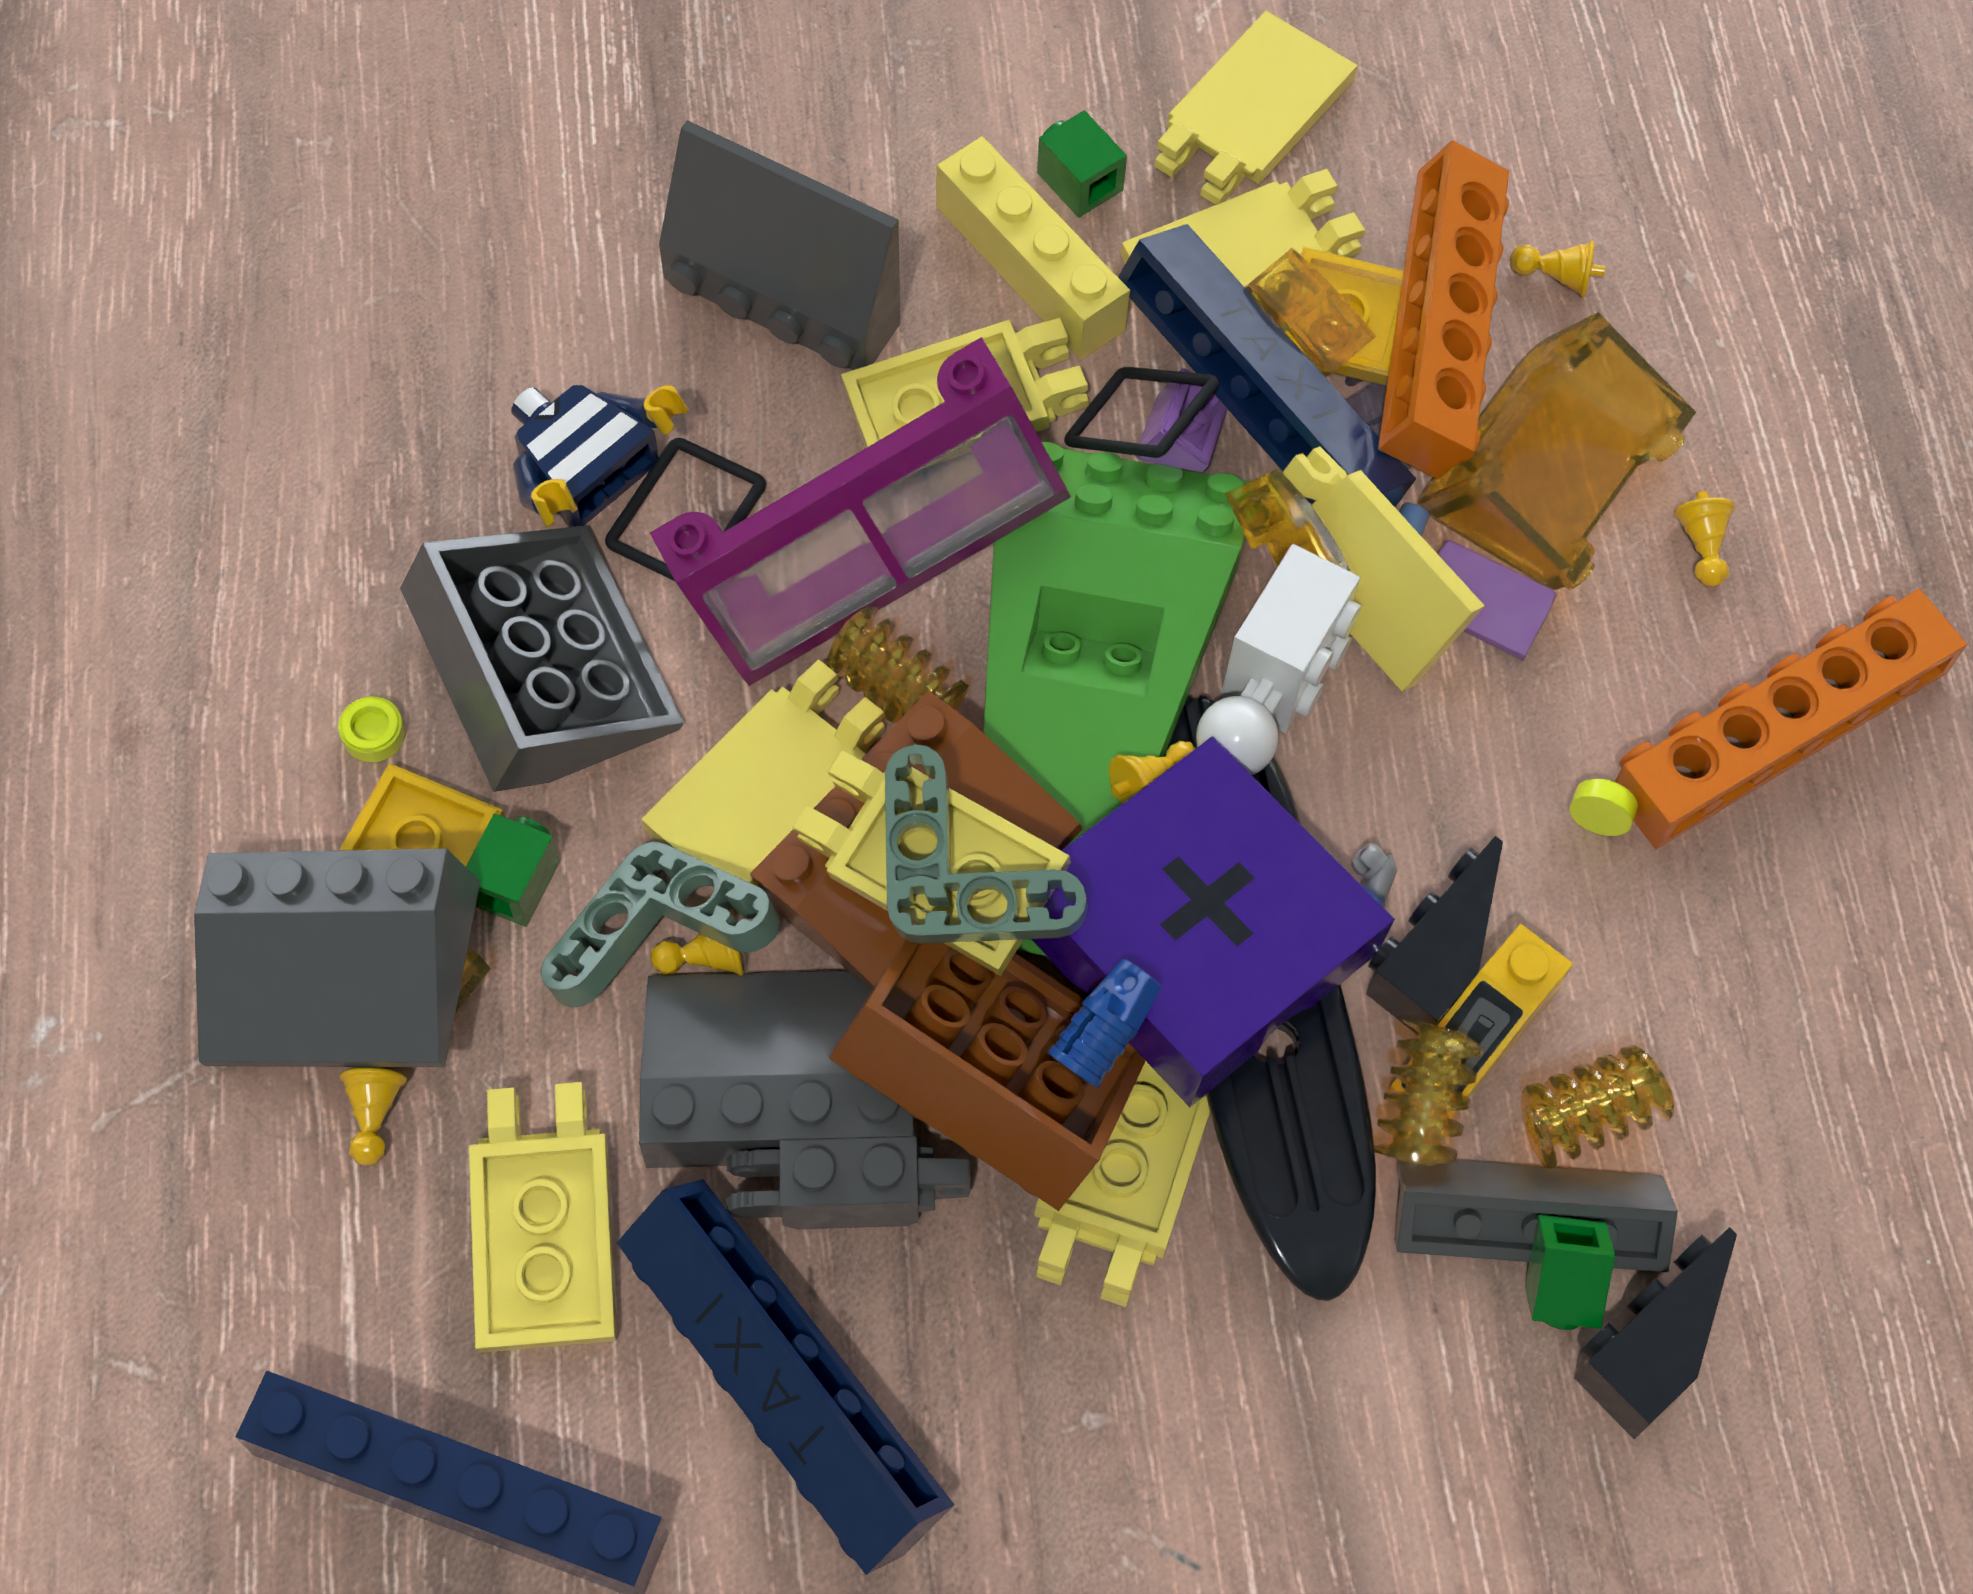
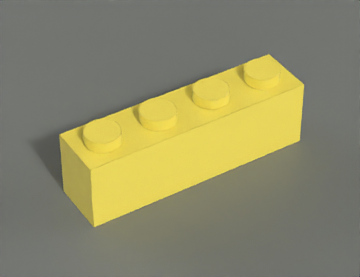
M983 136L937 164L936 207L1044 322L1061 318L1068 336L1066 346L1080 360L1126 331L1130 289Z

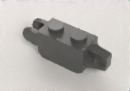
M917 1136L780 1140V1149L732 1152L727 1157V1172H730L733 1176H780V1190L732 1193L727 1198L728 1212L733 1217L740 1218L782 1217L783 1226L793 1229L908 1226L918 1222V1212L934 1211L935 1199L963 1198L970 1195L969 1160L934 1158L933 1148L917 1147Z

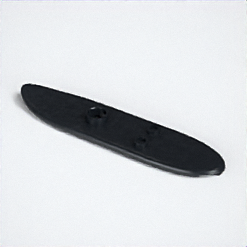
M1199 695L1198 699L1187 697L1167 750L1171 745L1179 741L1191 742L1193 747L1197 748L1196 732L1199 721L1205 711L1216 701L1209 700L1207 695ZM1273 756L1270 763L1264 769L1252 776L1301 825L1287 782ZM1341 984L1316 1005L1292 1016L1277 1028L1285 1032L1293 1040L1295 1056L1292 1053L1290 1056L1285 1057L1284 1063L1277 1065L1276 1059L1267 1057L1266 1062L1263 1063L1255 1056H1252L1206 1094L1225 1163L1246 1214L1258 1237L1276 1265L1295 1287L1305 1295L1323 1301L1339 1297L1349 1288L1357 1276L1370 1240L1376 1198V1162L1371 1117L1360 1061Z

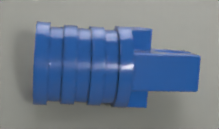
M1122 959L1095 990L1086 997L1081 1009L1073 1015L1071 1023L1066 1029H1063L1059 1035L1060 1038L1055 1045L1051 1046L1047 1053L1098 1089L1106 1073L1111 1071L1116 1059L1124 1053L1126 1045L1138 1033L1162 986L1135 964Z

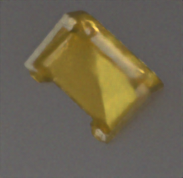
M1597 312L1545 338L1519 361L1479 414L1477 429L1480 431V441L1472 457L1464 463L1460 462L1439 479L1432 477L1419 495L1417 503L1425 508L1436 522L1552 590H1558L1563 587L1571 590L1580 585L1595 567L1591 559L1595 554L1596 548L1586 539L1639 465L1649 462L1654 458L1658 462H1662L1671 457L1682 446L1686 438L1682 432L1696 414V411Z

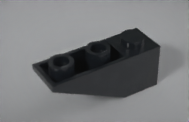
M1497 836L1480 853L1471 847L1459 859L1448 875V878L1454 883L1441 897L1434 892L1429 893L1408 920L1414 926L1413 929L1401 942L1393 936L1390 937L1377 951L1368 965L1374 971V975L1366 995L1424 1041L1427 1040L1479 973L1503 841Z
M1730 1227L1713 1243L1703 1234L1698 1237L1673 1262L1682 1271L1681 1274L1667 1287L1657 1278L1654 1279L1627 1306L1636 1316L1620 1332L1608 1323L1580 1350L1589 1361L1574 1379L1633 1439L1639 1436L1698 1378L1737 1234Z

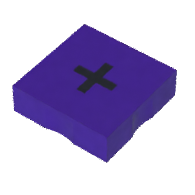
M1212 736L1062 850V852L1069 855L1071 864L1066 871L1077 877L1084 886L1088 904L1086 919L1081 927L1071 935L1060 938L1031 940L1074 985L1089 995L1122 959L1135 964L1162 986L1138 1033L1133 1040L1129 1041V1044L1190 1108L1254 1056L1270 1034L1292 1016L1316 1005L1372 959L1381 948L1395 919ZM1055 888L1044 908L1048 909L1050 919L1057 920L1063 918L1064 908L1075 905L1076 901L1066 900L1063 889Z

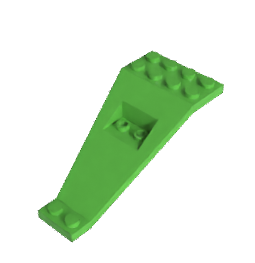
M1042 442L1071 498L993 543L983 733L1081 824L1082 830L1068 845L1122 805L1111 793L1108 767L1113 757L1117 755L1164 757L1237 572L1252 517L1251 513L1255 506L1257 482L1241 480L1239 477L1228 473L1211 475L1156 463L1148 464L1121 459L1119 456L1108 452L1092 454L1063 449L1055 443ZM1024 939L1017 949L1046 956L1031 939Z

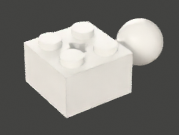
M1295 544L1291 545L1234 638L1220 700L1212 704L1199 721L1196 732L1197 747L1213 736L1251 775L1260 772L1270 763L1278 746V730L1286 734L1297 714L1306 718L1311 714L1324 688V684L1320 681L1328 668L1334 671L1337 670L1350 646L1352 638L1348 635L1362 608V605L1353 601L1360 576Z

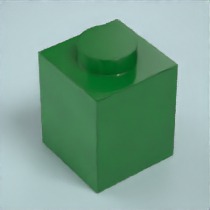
M1085 110L1067 121L1055 122L1039 137L1037 173L1078 218L1124 190L1127 155Z
M493 814L466 865V868L480 880L476 908L522 926H528L560 863L554 838L545 826L523 816H518L513 821L498 814Z
M1538 1214L1525 1283L1532 1321L1544 1322L1553 1328L1561 1330H1573L1579 1326L1601 1329L1615 1261V1253L1607 1223Z

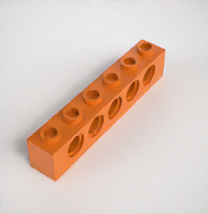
M1451 140L1418 171L1378 445V450L1437 479L1460 462L1468 461L1476 451L1480 441V431L1477 427L1480 404L1486 392V383L1483 379L1486 356L1492 344V335L1489 334L1491 315L1498 297V290L1495 287L1497 266L1504 249V245L1501 242L1503 218L1509 207V199L1506 197L1509 170L1454 140Z
M1920 588L1899 601L1894 596L1881 600L1865 614L1862 623L1852 629H1849L1846 624L1834 628L1820 639L1815 646V651L1803 658L1797 653L1787 656L1768 672V679L1754 687L1749 682L1738 685L1719 701V708L1704 717L1699 711L1694 712L1683 718L1670 730L1669 738L1654 747L1649 741L1643 742L1624 755L1619 761L1621 770L1615 782L1627 788L1637 800L1638 809L1633 822L1655 850L1947 674L1968 644ZM1874 650L1885 653L1891 660L1880 657ZM1824 678L1836 681L1843 689L1831 686ZM1775 707L1788 710L1795 719L1781 715ZM1725 737L1737 738L1746 746V749L1733 746ZM1674 766H1683L1690 769L1698 779L1684 777Z

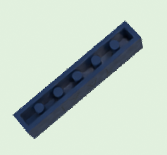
M1188 224L1139 239L1118 276L1130 289L1129 298L1195 373L1211 374L1218 378L1219 385L1214 394L1277 466L1284 471L1296 455L1303 453L1307 457L1314 448L1320 446L1347 475L1361 470L1390 503L1396 507L1416 480L1415 476L1400 460L1378 450L1379 436ZM1306 497L1311 504L1316 501Z
M701 1179L662 1190L616 1242L631 1262L635 1274L653 1291L671 1315L676 1329L689 1339L712 1370L716 1382L738 1404L753 1424L758 1438L771 1448L795 1480L800 1494L813 1504L838 1537L843 1551L856 1561L865 1575L904 1556L955 1504L705 1180Z
M267 1370L235 1436L256 1457L622 1594H645L669 1535L661 1516Z

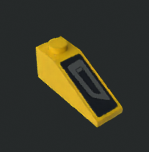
M1520 923L1479 971L1395 1079L1389 1091L1441 1132L1558 993L1573 963Z

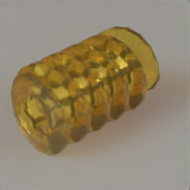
M876 606L865 607L843 625L829 650L828 667L838 677L845 676L846 685L856 692L863 691L864 697L868 698L876 706L881 707V710L884 711V717L891 723H897L928 690L954 710L962 702L969 685L960 680L946 690L943 686L950 675V669L944 664L927 674L925 671L932 658V654L928 650L918 651L911 658L907 656L913 646L914 638L906 633L899 636L892 643L889 641L896 628L894 621L887 618L876 626H871L878 611Z
M1403 1018V1022L1419 1032V1036L1416 1039L1397 1041L1396 1047L1413 1060L1411 1065L1391 1066L1390 1074L1405 1083L1406 1088L1405 1091L1384 1093L1383 1099L1400 1112L1398 1117L1378 1119L1377 1126L1392 1135L1393 1140L1392 1143L1374 1144V1152L1401 1161L1427 1166L1455 1162L1458 1151L1441 1139L1462 1136L1464 1125L1449 1115L1448 1112L1469 1109L1471 1099L1454 1088V1086L1475 1083L1477 1073L1462 1063L1461 1059L1482 1057L1484 1047L1460 1031L1423 1021Z
M1636 1045L1622 1047L1616 1057L1612 1054L1599 1056L1594 1061L1593 1067L1589 1064L1574 1066L1569 1076L1564 1073L1554 1074L1546 1081V1086L1541 1083L1529 1084L1522 1091L1521 1097L1522 1117L1528 1140L1539 1161L1545 1168L1549 1169L1555 1168L1557 1165L1555 1146L1557 1145L1561 1147L1568 1158L1574 1160L1581 1155L1579 1136L1583 1135L1593 1149L1599 1150L1605 1145L1604 1126H1607L1616 1139L1624 1140L1629 1135L1626 1117L1630 1116L1640 1130L1646 1131L1651 1129L1653 1125L1651 1107H1654L1663 1120L1670 1121L1674 1116L1672 1090L1664 1074L1648 1053Z

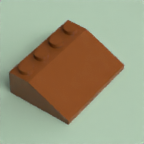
M929 690L861 759L884 773L892 755L901 748L914 744L927 746L936 751L943 760L950 789L1062 851L1082 830L1081 824L977 726ZM922 764L911 766L927 775ZM835 786L813 809L848 829L864 805V802ZM792 830L750 873V876L756 885L766 892L778 913L872 990L905 939L893 927L887 910L831 879L825 867L829 857L801 842L797 837L799 834Z
M906 939L829 1056V1059L849 1071L856 1079L867 1083L906 1109L913 1117L924 1121L963 1147L970 1155L981 1159L1020 1185L1026 1192L1038 1197L1057 1211L1062 1208L1100 1160L1145 1064V1060L1128 1043L1124 1053L1116 1059L1114 1067L1110 1072L1106 1073L1102 1079L1103 1082L1097 1089L1047 1053L1051 1046L1056 1044L1063 1029H1066L1071 1023L1073 1015L1081 1009L1085 999L1016 953L1000 976L944 943L921 944L909 942Z

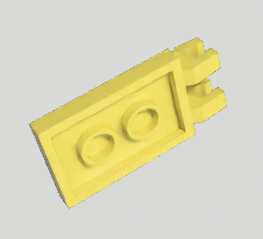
M1265 10L1169 113L1168 130L1157 142V149L1162 153L1155 159L1154 167L1173 178L1193 158L1199 148L1215 158L1204 170L1203 178L1207 179L1208 182L1201 188L1200 196L1215 205L1224 202L1239 187L1245 177L1260 185L1355 80L1358 65Z
M1324 169L1301 177L1292 188L1288 182L1279 185L1277 181H1274L1122 242L1121 257L1126 263L1139 239L1188 224L1262 307H1266L1289 297L1303 247L1351 258L1361 253L1362 246L1358 238L1364 236L1365 229L1356 214L1352 212L1329 220L1319 231L1316 230L1311 220L1334 210L1335 202L1330 195L1337 193L1338 187L1328 169Z
M1061 318L1027 326L1016 333L1009 319L841 374L845 392L866 448L945 402L937 386V375L941 365L950 355L980 337L983 338L1013 388L1036 432L1049 428V422L1056 420L1055 415L1062 417L1088 407L1089 400L1086 395L1088 384L1080 365L1046 374L1041 378L1036 370V367L1043 369L1070 358L1066 346L1068 336ZM983 430L911 473L971 454L970 446L979 439Z
M1320 446L1314 448L1307 457L1303 453L1296 455L1282 473L1301 496L1316 501L1308 508L1289 488L1281 490L1275 499L1271 495L1263 497L1251 515L1269 537L1283 541L1279 546L1285 553L1282 558H1284L1291 545L1295 544L1360 576L1353 601L1362 605V608L1350 634L1394 684L1404 692L1415 686L1485 605L1361 470L1347 475Z
M818 659L796 680L791 692L783 686L777 692L771 689L641 819L643 829L660 843H665L756 885L750 873L793 830L792 826L804 807L808 805L814 808L835 787L833 783L835 778L829 775L828 770L840 751L844 750L862 759L869 747L885 731V725L881 722L884 718V711L864 697L843 717L837 730L832 727L819 714L839 694V687L834 684L838 677L832 669Z
M841 750L829 768L828 773L831 777L835 778L833 780L834 786L864 802L861 810L847 829L837 821L806 805L792 828L799 834L797 837L801 842L829 857L825 867L831 879L888 911L885 772L882 773L872 765ZM911 767L910 776L899 778V781L908 783L912 795V810L926 811L923 804L922 786L924 781L932 778ZM949 788L951 874L1054 869L1066 871L1071 864L1068 854ZM938 807L927 811L937 813ZM898 809V815L907 812V810ZM911 828L900 839L899 850L903 856L910 860L926 859L936 849L938 839L934 832L928 828ZM1027 888L1015 889L1020 909L1017 923L1029 922L1026 907H1044L1047 901L1028 903L1026 898ZM987 889L973 896L969 902L968 912L975 921L991 924L1003 917L1008 903L1003 894L996 890ZM1055 889L1050 890V896L1052 895ZM958 891L946 893L950 906L934 907L929 905L926 895H914L913 906L902 908L901 913L910 914L913 925L925 924L927 913L932 911H948L950 917L949 925H960L961 922L956 908ZM1024 939L948 942L944 944L1001 976Z
M1145 1061L1098 1163L1059 1211L1038 1198L1034 1213L1035 1217L1040 1218L1037 1227L1047 1230L1048 1233L1038 1260L1037 1278L1062 1285L1077 1240L1113 1252L1100 1299L1123 1307L1127 1306L1140 1262L1154 1266L1156 1257L1164 1258L1210 1115L1206 1095L1189 1108Z
M582 1082L555 1084L557 1130L555 1133L521 1135L520 1098L518 1095L516 1096L515 1088L487 1090L489 1138L478 1139V1144L469 1145L475 1349L479 1353L617 1341L608 1143L606 1135L600 1134V1129L588 1130L587 1094L583 1090Z

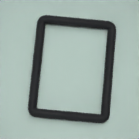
M1122 367L1113 374L1064 437V442L1067 446L1073 448L1152 458L1161 457L1168 452L1219 385V380L1211 374ZM1126 378L1203 386L1158 445L1080 436Z
M674 438L666 445L605 538V544L611 551L673 581L675 580L666 563L618 541V539L676 452L681 450L753 484L724 531L747 518L766 487V481L760 474L683 438Z

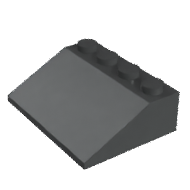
M688 120L685 122L680 130L659 242L664 279L668 280L674 288L688 295L695 293L718 304L725 313L734 318H747L769 329L781 341L786 343L796 342L819 353L824 360L835 367H848L855 370L874 364L900 325L899 219Z
M587 525L422 543L400 589L493 792L553 782L681 729L684 721Z
M447 848L208 853L194 912L199 1062L204 1066L445 1067L480 880Z
M849 971L745 973L742 976L738 974L648 976L640 1072L639 1145L646 1168L727 1166V1157L732 1152L780 1149V1140L913 1136V1116L906 1109L867 1083L856 1079L849 1071L829 1059L832 1051L872 990Z

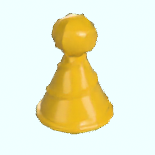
M1593 240L1586 244H1579L1563 250L1557 249L1555 252L1540 255L1539 250L1533 246L1526 244L1515 247L1510 256L1511 270L1521 276L1535 273L1538 268L1543 274L1556 279L1562 285L1577 292L1582 298L1586 296L1590 275L1604 277L1606 266L1592 264L1595 241Z
M1701 491L1696 494V500L1688 501L1678 506L1674 511V517L1680 521L1685 533L1689 535L1694 543L1696 551L1703 557L1695 566L1696 578L1706 587H1716L1729 577L1730 569L1726 561L1719 557V551L1723 538L1726 536L1725 532L1729 519L1735 510V503L1721 497H1709L1707 491Z
M1179 741L1170 746L1165 757L1150 755L1146 757L1129 755L1113 757L1108 767L1112 795L1124 804L1196 748L1193 747L1191 742Z
M702 934L697 935L682 948L673 941L668 940L658 942L651 949V964L656 971L663 975L677 973L679 968L683 967V962L689 965L709 967L714 970H724L736 973L739 976L745 974L742 952L735 951Z
M381 1067L347 1069L340 1073L339 1079L344 1084L345 1093L353 1109V1116L358 1121L361 1130L350 1140L349 1154L356 1164L365 1166L375 1165L378 1160L384 1157L385 1143L377 1131L381 1128L387 1112L393 1106L392 1103L400 1088L406 1084L407 1078L399 1072Z

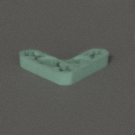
M916 744L903 747L892 755L885 771L887 909L891 923L901 937L909 942L921 944L1044 939L1068 936L1081 927L1087 915V898L1084 886L1077 877L1067 871L1054 869L951 874L949 781L944 762L936 751L927 746ZM922 764L927 775L935 776V779L924 781L922 786L923 804L926 811L912 810V795L908 783L899 781V778L910 776L912 765ZM938 807L937 813L927 811ZM898 809L907 810V812L898 815ZM924 827L933 831L937 836L936 849L926 859L910 860L903 856L899 850L900 839L911 828ZM1027 888L1026 898L1027 902L1030 903L1049 900L1050 890L1059 888L1063 889L1066 900L1076 901L1073 906L1065 907L1063 918L1057 920L1050 919L1047 908L1026 907L1029 922L1017 923L1020 909L1015 889ZM987 889L996 890L1003 894L1008 903L1003 917L991 924L975 921L968 912L969 902L973 896ZM958 891L956 908L961 922L960 925H949L950 917L948 911H932L927 913L925 924L913 925L910 914L901 913L902 908L913 906L914 895H926L929 905L934 907L950 906L946 893Z
M645 843L636 847L625 857L555 944L543 961L540 974L543 983L563 1006L571 1008L581 1007L594 1001L604 991L662 916L735 951L744 953L758 951L775 939L780 929L781 918L766 892L760 887L665 843ZM664 871L670 879L669 885L667 886L663 879L654 875H659ZM704 886L714 887L713 894L705 903L696 907L686 906V901L693 891ZM731 907H733L737 914L749 919H754L751 921L747 919H741L738 923H736V921L734 920L733 916L729 911ZM620 913L628 914V919L620 930L612 934H600L603 924L610 917ZM591 945H593L599 952L596 953L591 947ZM572 971L575 973H580L577 977L574 975H570Z

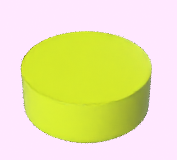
M375 696L360 698L349 704L339 719L338 731L344 747L357 760L370 763L386 760L393 756L404 742L405 726L397 707L387 699Z
M1590 779L1581 782L1577 786L1569 811L1573 820L1584 829L1599 835L1619 836L1631 829L1638 809V803L1634 795L1624 786L1606 779Z

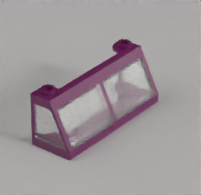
M982 337L950 355L941 365L937 375V386L945 402L735 526L722 532L716 521L709 515L701 512H687L650 532L676 584L742 679L749 686L1071 498L1013 388Z

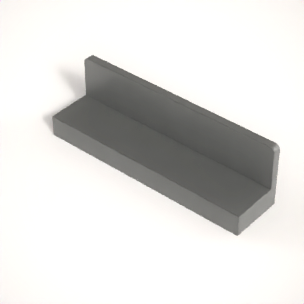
M1412 1156L1397 1157L1396 1170L1400 1183V1197L1394 1238L1397 1252L1529 1262L1539 1214L1605 1222L1608 1226L1615 1253L1613 1268L1669 1272L1678 1210L1664 1177L1660 1175Z

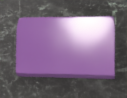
M1185 368L1180 370V372H1190ZM1168 383L1156 397L1139 444L1158 445L1203 386ZM1213 393L1166 454L1158 458L1136 455L1135 457L1150 463L1203 472L1209 465L1227 408Z
M1451 540L1445 541L1438 555L1485 605L1464 632L1524 660L1550 613L1557 596L1556 592Z

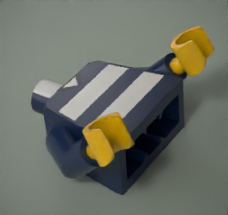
M572 385L553 402L537 388H528L516 398L511 408L512 415L523 424L514 436L519 455L513 464L520 503L523 507L539 514L545 527H550L555 523L553 515L557 512L568 527L585 526L646 475L659 458L655 431L652 428H658L664 435L669 434L674 429V424L670 418L676 414L686 415L689 412V408L675 387L671 385L661 386L653 390L647 398H633L607 392L595 393L583 385Z

